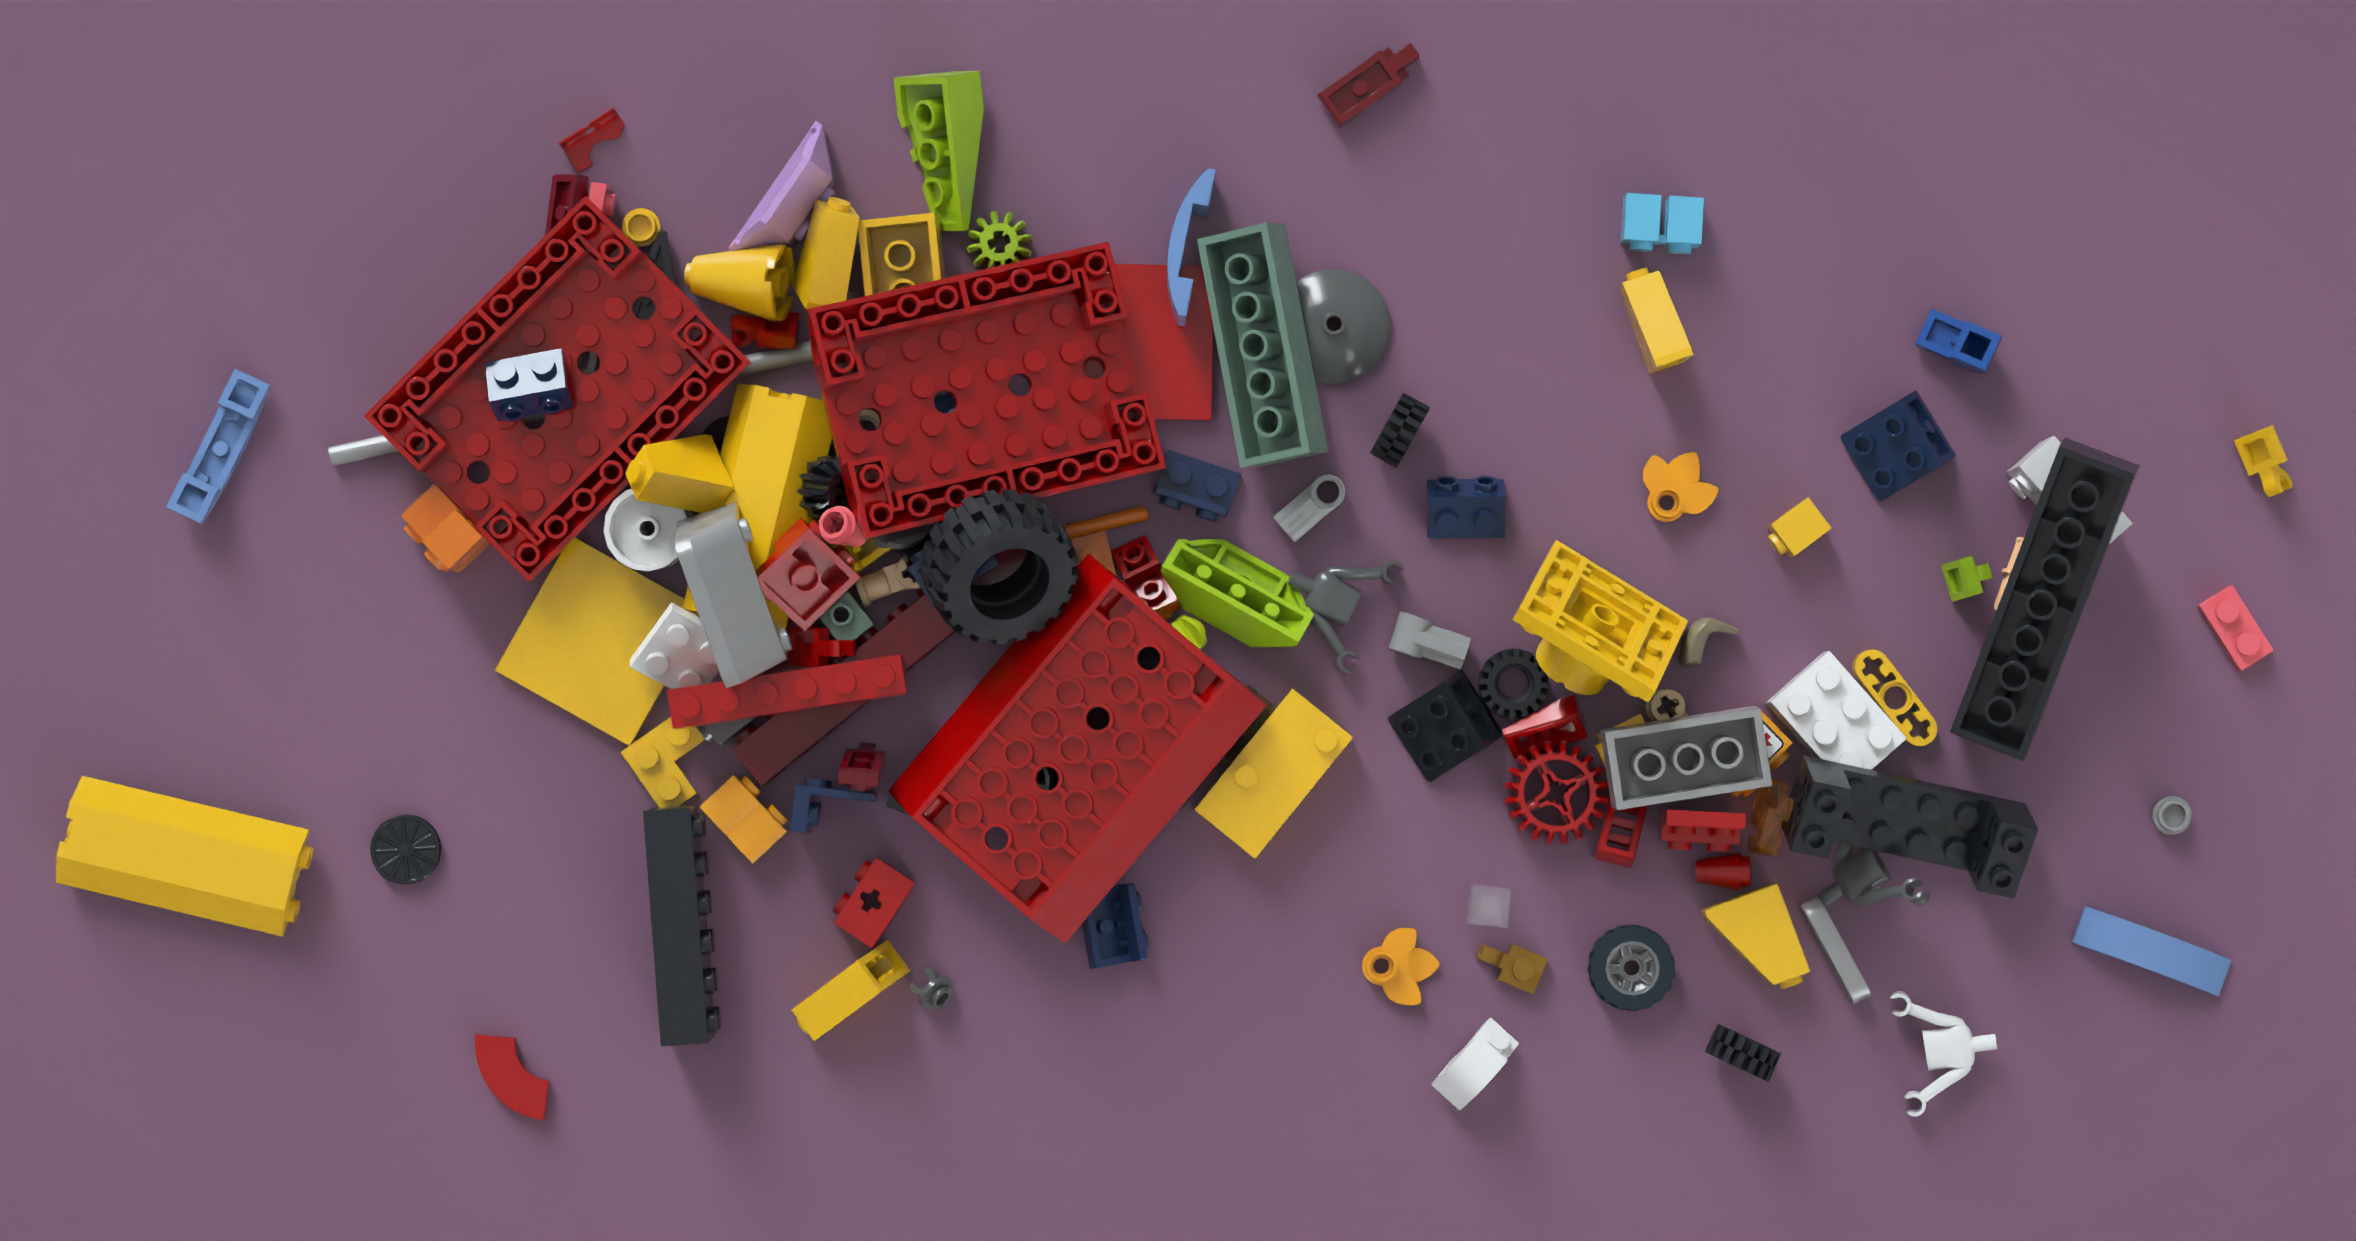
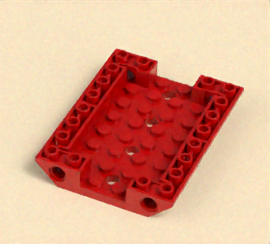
M585 196L364 417L419 472H424L475 524L474 528L528 582H531L629 485L625 473L630 462L635 459L642 446L674 440L751 362L636 244ZM640 298H650L655 304V312L647 320L638 319L634 314V304ZM562 348L565 355L568 389L573 399V407L554 414L544 413L545 421L538 429L528 428L524 423V417L517 421H497L489 403L485 362ZM587 352L595 353L600 359L599 369L590 375L584 374L579 368V359ZM477 461L486 463L490 469L489 478L482 484L474 483L469 477V469Z
M1109 241L807 310L811 355L849 506L864 539L942 522L945 520L943 515L951 507L955 510L963 505L962 500L973 496L974 499L982 497V492L995 490L997 494H1002L1004 489L1017 490L1019 495L1028 493L1039 499L1166 468L1147 392L1142 394L1139 392L1122 325V321L1128 315ZM1093 358L1101 363L1103 372L1100 378L1091 379L1085 375L1083 364L1086 359ZM1019 375L1027 380L1029 390L1025 396H1017L1011 392L1009 380L1012 376ZM946 392L951 395L955 403L954 410L950 413L939 412L934 405L936 394ZM872 410L877 413L880 424L876 430L868 431L860 425L859 415L861 411Z
M1090 553L1077 566V582L1075 585H1071L1074 592L1068 603H1062L1061 608L1063 610L1055 620L1051 617L1045 622L1046 627L1038 633L1036 630H1033L1026 634V639L1014 641L888 790L917 823L1030 920L1063 943H1066L1267 706L1264 701L1210 655L1201 651L1154 611L1143 598ZM1146 647H1153L1160 654V663L1153 670L1144 669L1138 660L1140 652ZM1095 707L1104 708L1110 717L1108 725L1102 730H1095L1088 723V714ZM1044 767H1051L1058 773V784L1052 790H1045L1038 784V773ZM993 827L1004 829L1008 835V842L1001 850H995L987 843V834Z

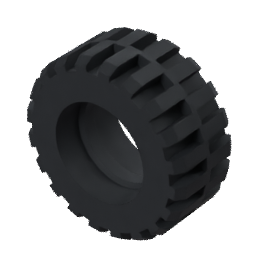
M1008 489L1002 490V494H997L995 490L982 492V497L974 499L973 496L962 500L963 505L955 510L951 507L943 515L945 520L941 524L937 522L929 533L932 540H926L922 550L924 559L920 563V570L924 578L923 584L945 623L951 626L955 633L965 638L970 637L973 642L986 644L989 639L993 644H1007V639L1014 638L1015 641L1026 639V634L1033 630H1036L1038 633L1046 627L1045 622L1051 617L1054 620L1063 610L1061 608L1062 603H1068L1074 592L1071 585H1075L1077 582L1078 569L1076 565L1078 557L1071 539L1052 510L1044 502H1039L1031 494L1022 493L1019 495L1017 490ZM1008 549H1027V554L1020 567L1006 579L990 585L971 584L978 568L991 556Z

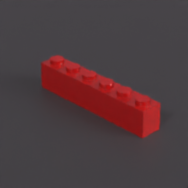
M898 654L755 676L729 688H726L722 681L667 690L672 727L679 730L908 695L909 691L903 655Z

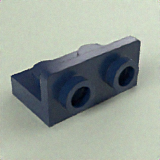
M1167 450L1164 459L1166 468L1161 469L1153 490L1154 495L1160 496L1158 503L1176 510H1180L1182 504L1196 508L1195 516L1212 522H1217L1219 516L1227 518L1241 473Z

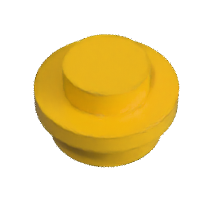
M637 208L630 211L624 217L622 231L637 247H646L655 242L657 234L661 232V224L656 214L651 210Z

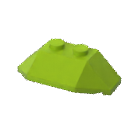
M1178 539L1160 569L1185 611L1250 647L1297 646L1314 616L1310 607L1306 606L1301 592L1287 584L1289 575L1224 539H1198L1192 541Z

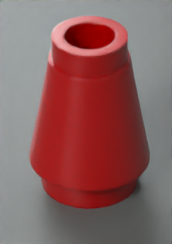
M1741 852L1696 860V883L1741 891L1742 887H1751V856H1742Z

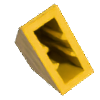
M829 197L828 201L815 200L792 285L805 309L846 301L860 217L853 207H850L851 203L836 197Z
M1646 267L1626 274L1627 281L1623 282L1619 289L1648 373L1651 374L1686 362L1693 355V352L1660 271L1649 273Z
M706 434L643 445L635 459L630 462L625 473L636 500L699 513L722 507L734 489L712 436Z
M1771 883L1700 910L1703 918L1769 984L1776 985L1779 983L1781 989H1785L1803 982L1801 975L1810 972L1777 883Z
M886 940L846 968L791 1011L796 1016L799 1027L815 1041L911 970L889 940Z

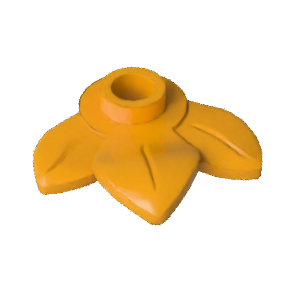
M1696 452L1679 455L1669 464L1657 455H1652L1643 469V482L1649 491L1647 499L1648 510L1656 520L1672 522L1683 513L1699 514L1706 510L1715 500L1719 491L1718 487L1709 483L1698 482L1700 479V463ZM1662 496H1668L1673 500V507L1670 510H1664L1660 507L1659 500Z
M1397 928L1391 931L1385 937L1382 945L1369 950L1362 961V971L1367 980L1373 984L1382 985L1386 996L1390 1000L1403 1005H1417L1421 1003V993L1417 982L1432 975L1440 966L1439 961L1430 952L1415 947L1417 933L1414 928ZM1379 958H1384L1388 962V969L1384 973H1377L1374 969V963Z

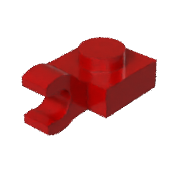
M789 312L784 321H771L762 317L753 318L741 314L733 315L731 329L744 332L733 331L731 341L736 347H745L751 344L752 341L757 340V347L796 349L799 313Z
M799 626L789 627V638L792 645V650H789V666L820 667L829 665V656H855V640L829 639V628L809 627L804 631Z

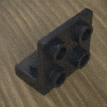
M1463 669L1388 717L1392 728L1428 782H1432L1503 736V731Z

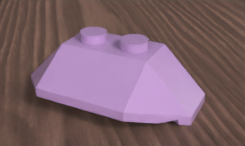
M817 121L814 122L809 132L728 249L730 251L778 243L787 245L786 247H792L796 240L799 242L804 241L815 200L828 201V198L834 197L836 193L832 189L835 180L826 132L822 124Z

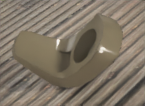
M1701 617L1699 620L1694 621L1683 637V644L1679 654L1680 664L1682 667H1697L1702 662L1704 646L1712 632L1739 634V629L1711 617Z

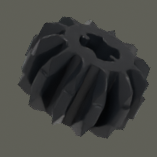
M823 456L818 457L817 461L807 462V473L799 475L803 481L802 487L796 490V492L803 495L799 506L807 510V515L815 520H820V517L826 510L836 506L846 507L852 512L838 458Z

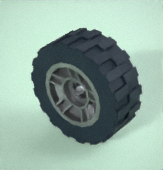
M1621 925L1608 930L1594 943L1595 946L1590 951L1588 957L1589 965H1587V972L1590 976L1591 986L1597 992L1596 994L1607 1004L1621 1010L1638 1011L1650 1008L1656 1002H1660L1664 998L1665 993L1670 990L1672 979L1675 978L1674 955L1671 954V948L1658 933L1643 926ZM1630 960L1635 961L1639 965V970L1632 976L1626 974L1624 970L1625 963Z

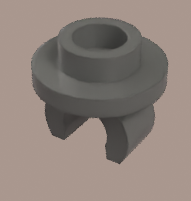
M925 967L922 971L929 977V983L924 988H920L912 982L909 987L914 994L919 996V1004L925 1010L939 1009L950 1000L953 984L947 976H939L932 969Z

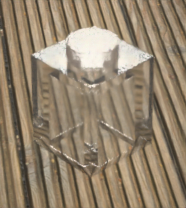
M1470 884L1466 923L1507 928L1511 889Z

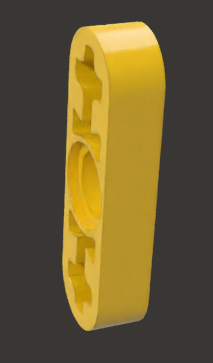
M1873 649L1858 654L1852 666L1854 676L1873 701L1907 738L1905 742L1912 746H1925L1931 743L1937 734L1935 719L1886 655L1881 651ZM1866 657L1870 661L1879 660L1880 665L1877 667V671L1882 678H1886L1889 673L1893 677L1892 681L1884 683L1877 692L1872 686L1880 682L1873 674L1865 676L1862 672L1866 666L1863 662ZM1891 687H1898L1905 693V703L1897 710L1889 708L1884 701L1885 692ZM1913 704L1917 711L1910 713L1917 722L1926 721L1928 725L1924 729L1927 735L1924 739L1921 736L1912 737L1909 732L1913 729V726L1907 718H1904L1901 723L1896 718V716L1906 713Z

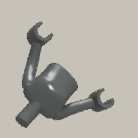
M1395 560L1387 561L1381 564L1380 567H1327L1314 580L1295 570L1289 576L1287 584L1306 593L1305 604L1307 607H1310L1314 614L1310 622L1321 632L1336 653L1333 662L1338 672L1343 674L1352 673L1342 666L1341 661L1345 655L1356 660L1359 657L1354 651L1345 648L1332 626L1323 617L1344 627L1351 617L1362 593L1361 590L1345 583L1340 578L1349 580L1380 579L1383 583L1394 584L1397 582L1388 578L1386 570L1390 565L1396 569L1403 570L1400 562Z
M1845 844L1841 845L1834 860L1833 874L1836 882L1817 894L1825 907L1842 896H1845L1848 901L1855 903L1857 906L1899 897H1905V899L1915 905H1924L1930 899L1929 893L1925 891L1913 896L1914 890L1922 885V882L1915 878L1907 879L1902 886L1878 888L1892 879L1878 853L1874 850L1863 849L1850 857L1855 846Z

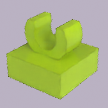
M1972 556L1941 565L1952 602L1983 593L1980 581L1993 578L1989 563L1975 566Z

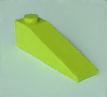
M951 71L895 77L894 87L898 119L902 129L908 128L914 145V148L909 151L913 163H920L925 178L922 189L930 213H936L940 216L941 231L969 230L984 113L980 71Z

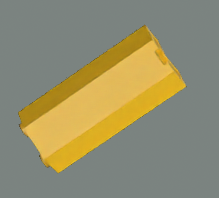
M737 384L720 453L734 489L722 506L737 502L739 506V519L747 518L754 539L747 542L749 555L756 571L777 550L773 544L801 517L808 524L812 522V517L807 515V510L799 506L803 495L796 492V490L802 487L803 483L799 475L807 473V462L817 461L818 457L828 456L832 434L822 400L792 393V395L779 393L758 385ZM688 586L682 608L696 613V616L699 617ZM764 594L773 622L776 623L778 629L786 628L788 616Z
M86 776L81 777L69 802L66 818H70L65 841H60L56 855V883L283 937L288 923L296 922L300 909V900L295 899L296 882L302 868L308 870L314 850L313 847L308 846V829Z

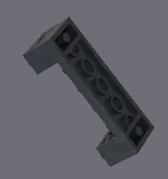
M1804 755L1780 824L1792 852L1829 859L1834 842L1968 870L1977 891L2013 899L2017 893L2039 830L2026 803Z

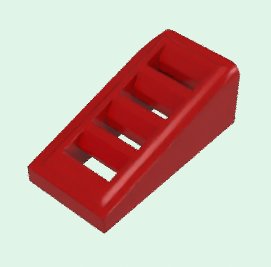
M1575 694L1563 697L1502 729L1503 736L1514 759L1518 755H1531L1529 747L1533 745L1536 746L1539 752L1544 751L1545 741H1550L1552 748L1558 747L1560 741H1566L1568 744L1588 738L1584 716ZM1526 736L1527 739L1521 742L1519 737Z
M1609 797L1594 859L1631 868L1635 860L1648 805L1616 810L1611 807ZM1614 811L1634 815L1636 820L1631 821L1613 816ZM1610 827L1631 831L1632 835L1629 837L1609 832ZM1610 842L1628 847V851L1606 846V843Z

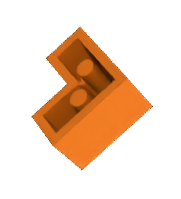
M433 484L401 515L408 523L403 529L419 545L423 543L428 548L424 555L439 570L442 569L445 572L451 570L461 573L490 545L480 532L474 528L475 524L436 484Z

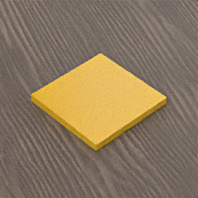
M574 538L559 555L495 671L630 746L633 744L665 685L630 668V658L671 602L682 608L684 598L581 540Z

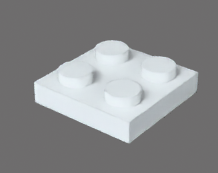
M672 602L630 658V668L671 689L709 684L719 672L700 617Z

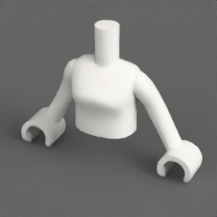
M1896 991L1890 995V998L1902 997L1906 1000L1907 1006L1902 1010L1892 1011V1014L1896 1016L1909 1014L1932 1024L1944 1026L1939 1029L1922 1030L1928 1071L1945 1068L1953 1069L1939 1077L1921 1092L1910 1091L1904 1096L1906 1099L1915 1097L1921 1100L1922 1105L1919 1109L1906 1111L1910 1116L1916 1117L1925 1111L1926 1103L1931 1098L1970 1072L1975 1060V1052L1997 1049L1995 1034L1973 1037L1970 1028L1963 1019L1913 1004L1907 993Z

